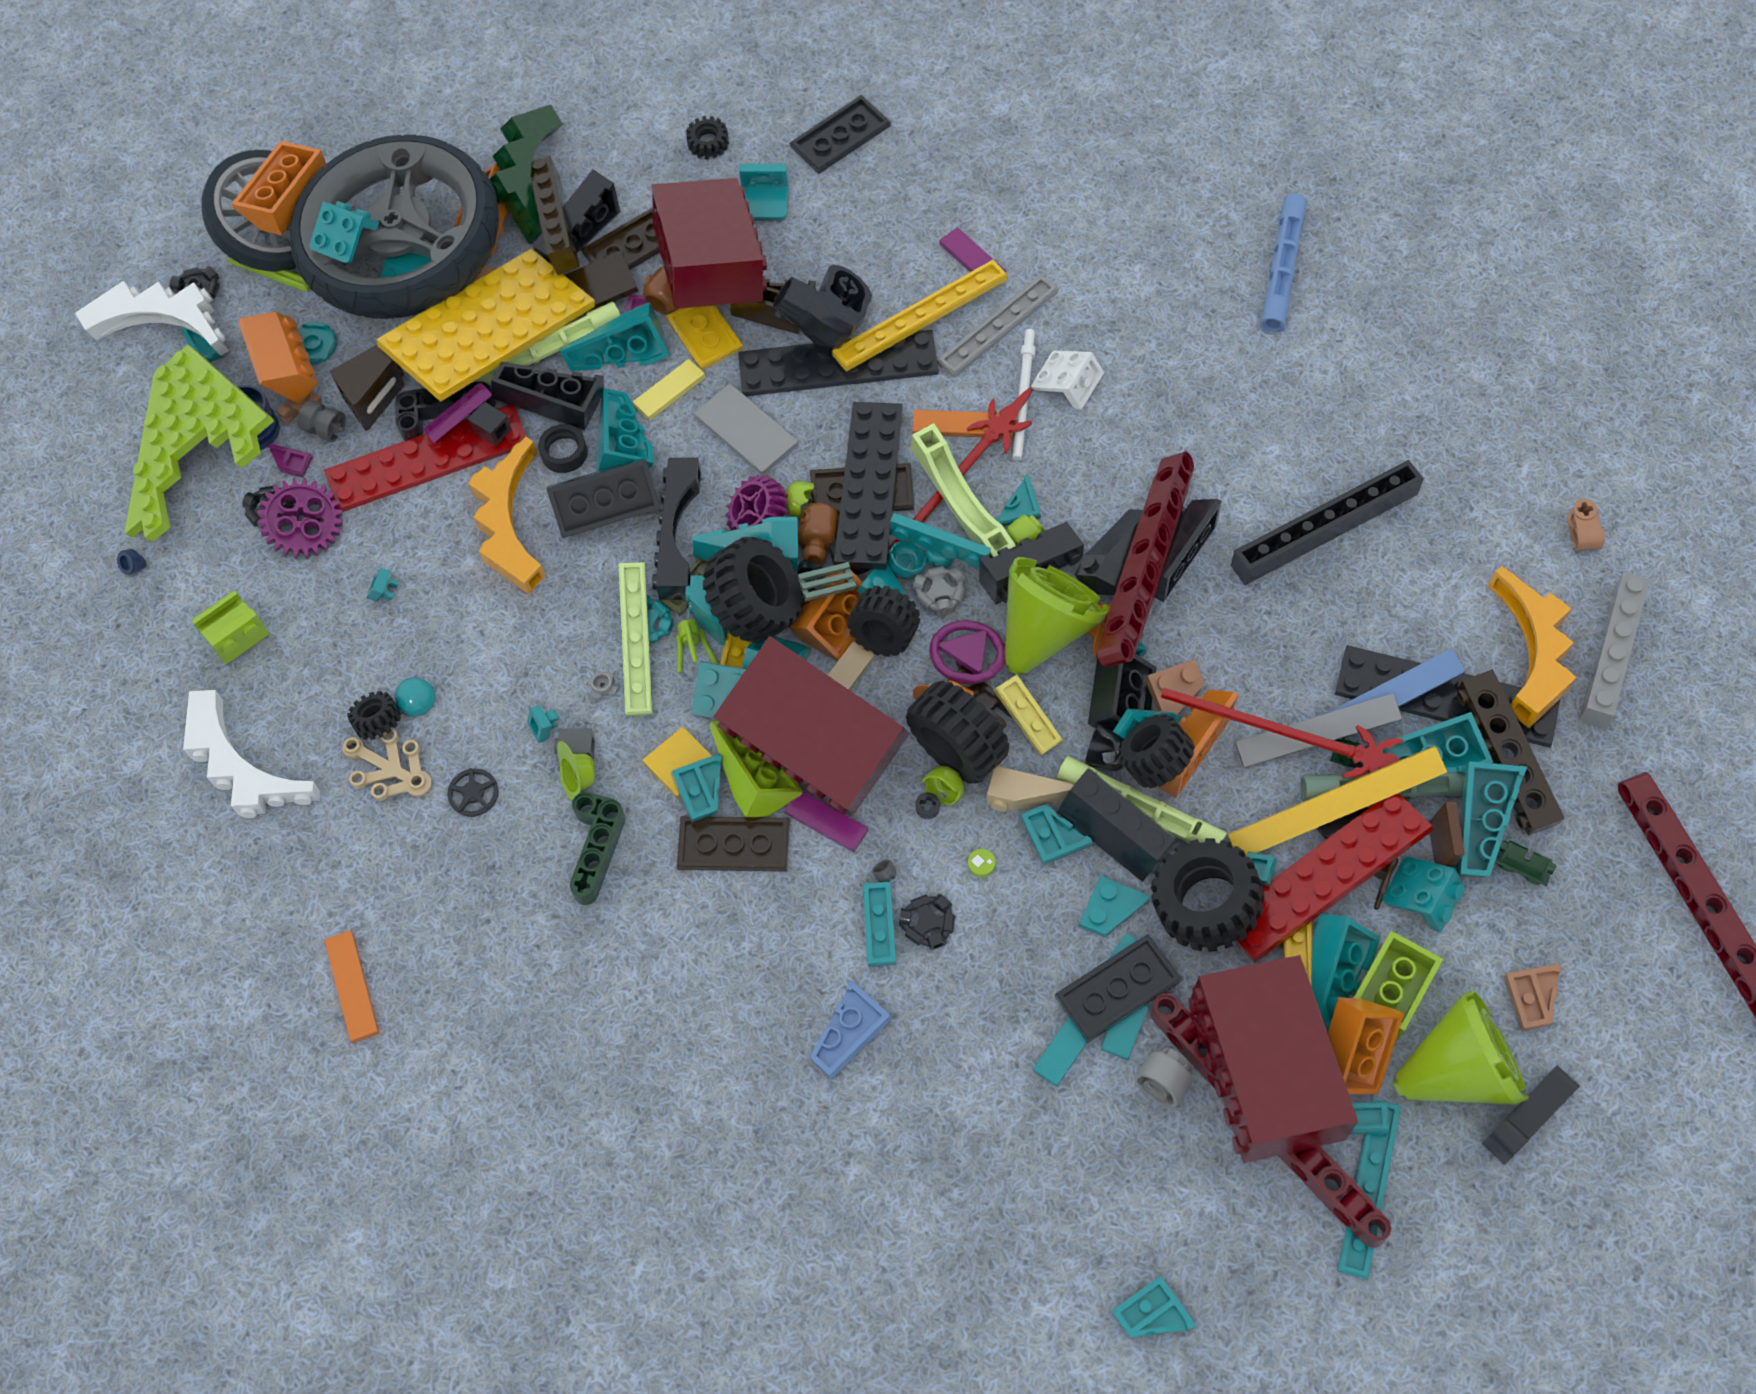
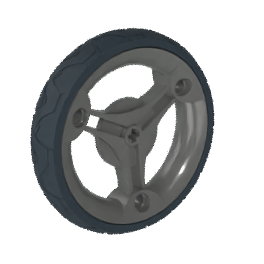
M404 134L402 136L391 135L376 138L342 152L329 161L325 167L323 166L308 182L300 194L292 216L290 229L291 251L302 279L316 295L322 297L323 301L331 306L353 315L372 319H394L411 316L412 314L416 315L442 303L444 300L446 301L451 296L457 295L480 273L491 255L499 229L498 202L492 183L485 172L481 170L480 165L457 147L447 144V142L422 135ZM389 179L383 197L366 210V212L371 213V219L379 221L377 231L362 227L351 262L374 254L382 257H396L407 253L419 254L432 260L408 273L392 277L367 278L346 271V265L349 263H344L313 251L309 246L323 201L336 205L337 201L346 204L364 189ZM432 179L439 180L452 188L459 197L462 206L460 225L449 229L443 234L431 228V217L426 206L419 199L415 198L416 186L425 184ZM401 187H404L402 195H399ZM424 240L434 243L433 246L424 242Z

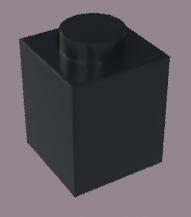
M483 402L478 408L473 410L468 418L473 433L495 447L512 430L507 415L486 402Z

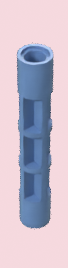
M1289 194L1283 201L1272 269L1269 275L1268 290L1260 322L1261 328L1265 331L1279 333L1285 327L1296 257L1299 251V241L1307 207V199L1300 194Z

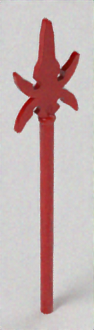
M1031 388L1025 390L1011 405L999 411L1000 416H995L997 414L995 400L992 399L988 406V417L990 420L977 421L967 427V431L982 430L984 427H988V429H984V436H982L980 442L958 466L962 476L993 442L999 441L1000 436H1003L1004 454H1007L1011 445L1009 432H1019L1032 425L1031 420L1016 422L1019 411L1032 393ZM938 490L913 520L923 523L940 504L943 497ZM896 538L889 546V550L894 543L901 542V540Z
M1163 688L1161 694L1163 699L1345 755L1348 758H1352L1355 764L1357 762L1362 763V768L1356 767L1352 771L1344 773L1342 778H1356L1365 774L1368 770L1372 773L1378 768L1381 769L1400 761L1396 755L1390 752L1385 755L1382 751L1402 743L1403 739H1387L1376 746L1371 734L1359 725L1355 728L1360 734L1362 741L1368 744V748H1364L1362 744L1355 748L1354 745L1343 744L1168 688Z

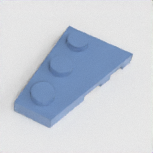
M850 980L846 988L847 992L844 998L834 1010L835 1014L829 1026L825 1027L810 1055L811 1061L830 1079L837 1075L892 1020L891 1015L852 980Z

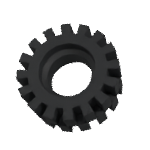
M702 116L701 121L699 118H696L695 124L691 122L689 128L687 127L688 149L692 155L695 156L697 154V158L701 159L702 156H705V160H709V156H712L715 159L717 158V153L721 156L724 154L723 150L726 151L728 149V131L724 122L721 123V119L717 118L714 120V116L706 119V116ZM706 134L716 136L711 141L699 140L701 136Z
M377 691L376 695L374 692H370L368 697L365 695L361 696L362 700L360 702L356 700L354 702L355 707L350 706V712L347 713L348 720L355 732L364 740L368 738L375 740L377 735L379 738L384 737L383 733L387 732L389 734L392 732L390 728H396L398 725L397 721L401 719L399 716L401 715L400 710L391 695L387 692L382 693V691Z

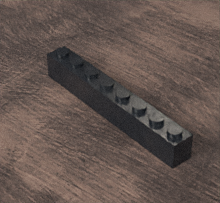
M1407 460L1234 550L1231 567L1243 584L1247 585L1418 495L1424 478L1410 460Z

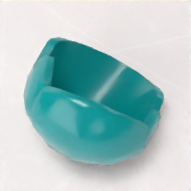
M901 541L894 543L890 548L887 563L897 577L910 579L922 572L927 557L923 555V551L915 543Z
M410 677L403 680L397 686L394 695L395 704L400 712L410 717L426 714L433 708L436 699L433 686L426 680L418 677Z

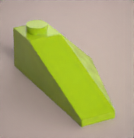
M711 721L710 728L718 752L722 756L721 761L733 797L745 817L770 816L801 796L802 789L794 779L783 772L785 768L781 770L761 757L763 752L759 750L756 754L740 743V735L733 738L717 727L719 721Z

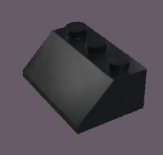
M1137 654L1134 655L1133 660L1130 662L1104 667L1097 655L1088 725L1096 728L1098 724H1101L1113 731L1127 709L1151 710L1153 698L1145 677L1156 673L1157 667Z

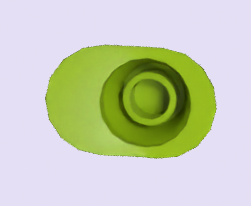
M559 741L557 753L560 764V780L568 798L573 800L577 794L589 789L594 784L595 765L589 755L585 753L573 754L566 743Z

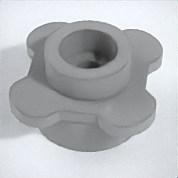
M599 672L588 679V684L593 690L591 695L594 699L598 700L602 696L616 694L617 687L613 685L612 680L614 676L611 672Z

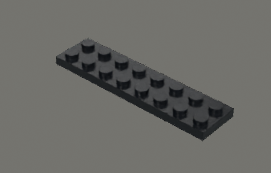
M933 330L917 331L847 372L833 357L832 350L834 349L824 348L814 343L738 352L742 394L746 397L939 375Z
M853 402L834 565L849 562L850 568L887 570L890 520L893 511L903 413L902 403Z
M1346 645L1335 695L1355 699L1422 663ZM1462 674L1398 707L1399 711L1443 722L1467 714L1469 712L1466 706H1462L1458 700L1457 688L1462 680L1473 677V675ZM1499 682L1511 705L1522 687ZM1478 700V704L1482 708H1490V704L1486 700ZM1560 700L1530 728L1518 720L1528 743L1548 748L1552 746ZM1490 724V729L1494 733H1502L1499 725Z

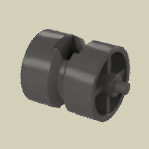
M309 400L302 406L297 423L299 429L310 434H318L321 439L328 442H335L339 436L333 434V432L341 433L344 431L346 416L343 412L333 408H326L324 404Z

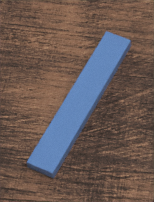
M1451 648L1330 712L1392 693L1398 707L1464 674L1466 671Z

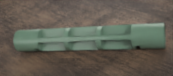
M1444 773L1404 790L1399 794L1407 799H1414L1415 796L1444 795L1446 798L1462 797L1464 773ZM1336 774L1303 775L1300 782L1302 801H1306L1362 776L1342 778V776H1337Z

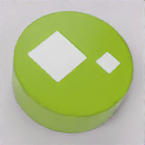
M977 849L970 854L968 869L974 876L985 878L990 876L995 870V857L989 850Z

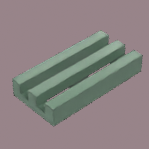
M849 562L801 573L797 577L805 602L856 588L853 574L850 572ZM844 572L843 574H839V575H835V576H831V577H827V578H823V579H819V580H815V581H811V582L805 583V581H809V580H813V579H817V578H821V577H825V576H829V575H833V574H837V573ZM847 580L845 584L808 592V589Z

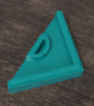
M1029 475L1024 477L1023 482L1004 506V510L996 519L1002 526L1010 525L1021 515L1028 517L1033 515L1036 519L1041 518Z

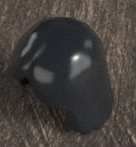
M1098 724L1089 744L1085 764L1108 771L1123 769L1124 766L1118 759V750L1121 748L1120 744L1124 739L1112 730ZM1115 752L1114 762L1105 763L1103 761V754Z

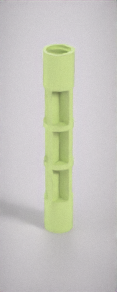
M610 302L586 313L585 317L561 327L504 363L526 366L534 363L536 365L540 363L539 360L559 352L566 345L620 316V313L614 302ZM498 367L478 378L477 382H486L491 385V380Z
M1067 756L1059 769L1056 780L1075 784L1087 768L1093 770L1172 835L1189 845L1190 841L1196 839L1199 842H1205L1206 838H1215L1216 843H1220L1221 840L1226 838L1227 832L1198 818L1187 815L1163 801L1160 802L1132 788L1130 785H1125L1074 758Z

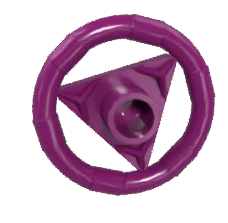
M961 620L941 627L933 635L929 646V655L935 669L944 677L957 683L977 684L990 680L1002 670L1005 663V644L1001 636L991 627L977 621ZM958 630L976 632L942 642L950 633ZM987 636L991 640L997 655L992 665L986 671L981 672ZM939 650L954 659L958 668L962 665L975 674L953 671L945 665Z

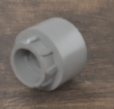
M1164 1048L1158 1052L1150 1053L1134 1076V1081L1144 1094L1165 1107L1174 1108L1193 1082L1191 1077L1192 1066L1177 1051Z

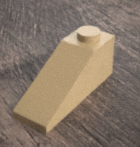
M997 766L993 770L987 792V805H991V808L996 811L1005 812L1007 809L1014 811L1064 801L1074 784Z

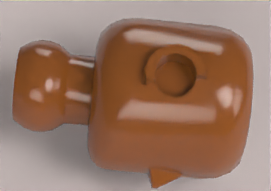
M662 266L653 275H649L646 278L643 297L646 303L650 302L655 311L662 314H670L676 309L673 306L664 267Z
M812 503L807 505L801 512L798 524V545L803 549L802 557L804 561H816L820 565L824 563L827 556L826 552L830 551V543L836 539L839 514L828 504Z

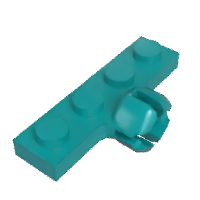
M894 513L890 520V534L901 541L907 540L923 548L924 555L927 557L926 562L931 567L936 563V567L944 566V568L952 565L953 559H959L977 568L979 567L980 557L988 555L990 558V547Z

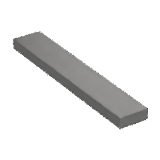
M1040 274L938 358L937 363L955 378L1058 292V287Z
M1392 693L1288 726L1335 741L1358 734L1355 728L1357 725L1368 731L1401 721L1402 717ZM1269 731L1235 742L1243 768L1316 747Z

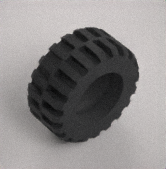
M742 537L715 553L708 560L703 574L705 578L703 580V590H706L705 600L712 608L710 610L712 615L718 618V623L722 628L729 630V634L734 637L740 636V640L760 643L766 641L769 636L773 637L797 621L802 610L803 595H801L802 591L797 578L798 573L796 569L792 568L790 559L788 557L785 558L782 554L783 551L778 547H773L772 543L768 540H762V538Z
M938 681L933 683L907 709L906 722L910 727L912 735L916 737V741L940 766L950 767L957 771L962 781L965 780L970 784L983 782L1008 756L1010 748L1008 737L1004 734L1002 726L995 720L996 718L973 695L965 692L960 686L953 685L952 682Z
M1206 838L1205 842H1199L1196 839L1190 841L1188 846L1183 847L1181 844L1175 848L1176 852L1173 855L1168 853L1162 859L1164 865L1157 866L1154 872L1157 879L1154 878L1151 882V890L1153 892L1151 898L1162 926H1164L1171 938H1176L1177 943L1184 947L1190 943L1192 950L1202 951L1203 947H1207L1209 952L1218 951L1217 947L1224 945L1225 949L1233 946V941L1238 939L1241 942L1248 937L1246 933L1248 929L1251 931L1255 929L1258 924L1256 917L1260 918L1264 909L1262 906L1264 892L1253 861L1249 856L1245 855L1241 848L1238 846L1232 848L1231 842L1225 840L1216 843L1215 838ZM1217 878L1233 885L1229 898L1221 906L1213 910L1194 911L1182 905L1187 891L1199 881Z

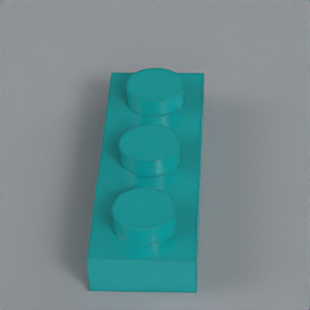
M891 883L863 884L868 967L896 965Z

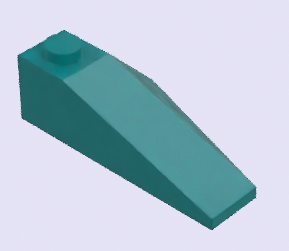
M606 388L602 390L596 472L644 457L648 468L653 466V446L644 436L645 429L643 425H639L636 419L637 412L627 393Z

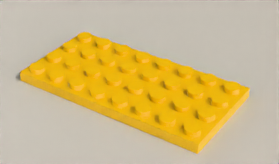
M531 248L471 283L457 295L451 296L446 301L444 300L442 303L430 307L379 337L377 345L439 401H442L495 369L501 362L508 361L595 307V300L565 275H557L554 267Z

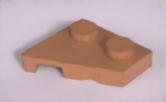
M1195 659L1145 677L1157 711L1175 712L1177 714L1185 705L1161 698L1163 688L1194 696L1205 684Z
M1560 963L1506 973L1504 976L1521 1032L1548 1027L1552 1024L1554 1016L1553 1006L1558 991V976L1561 972Z

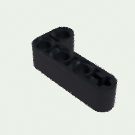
M472 382L442 401H439L426 388L399 393L395 399V422L402 439L406 441L423 435V420L436 419L478 383H482L492 394L490 385L486 382ZM492 396L484 401L495 407L496 401Z
M1557 1065L1528 1095L1529 1099L1520 1103L1481 1144L1505 1165L1570 1098L1580 1085Z

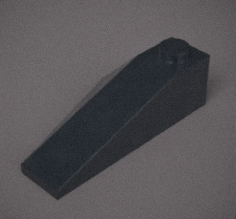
M1129 509L1083 557L1075 576L1096 594L1115 595L1143 510Z

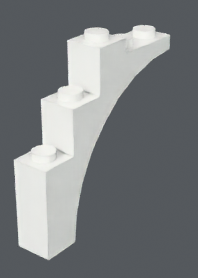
M122 281L75 313L84 329L95 340L133 325L168 323L187 328L199 334L220 356L229 351L224 343L227 340L219 328L215 329L213 326L216 322L211 316V313L215 311L210 304L213 300L205 288L200 290L194 282L175 294L170 287L165 289L159 282L140 293L135 286L130 288Z
M216 690L189 691L183 750L194 761H208L207 778L214 787L221 790L232 789L231 807L238 815L244 818H254L257 814H265L266 804L280 807L286 802L309 805L311 801H320V790L314 781H295L272 776L256 769L237 754L227 735L223 719V699Z

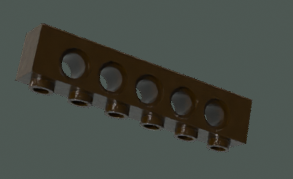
M1492 669L1462 680L1457 688L1458 700L1462 706H1466L1469 713H1472L1494 762L1493 764L1527 767L1524 775L1526 782L1520 784V790L1513 805L1517 813L1515 817L1519 828L1525 830L1529 836L1559 825L1565 817L1494 670ZM1478 700H1486L1490 704V708H1482L1478 704ZM1490 724L1499 725L1502 733H1494L1490 729ZM1501 749H1510L1513 752L1514 758L1505 757ZM1525 799H1534L1538 807L1536 809L1530 808L1526 804Z

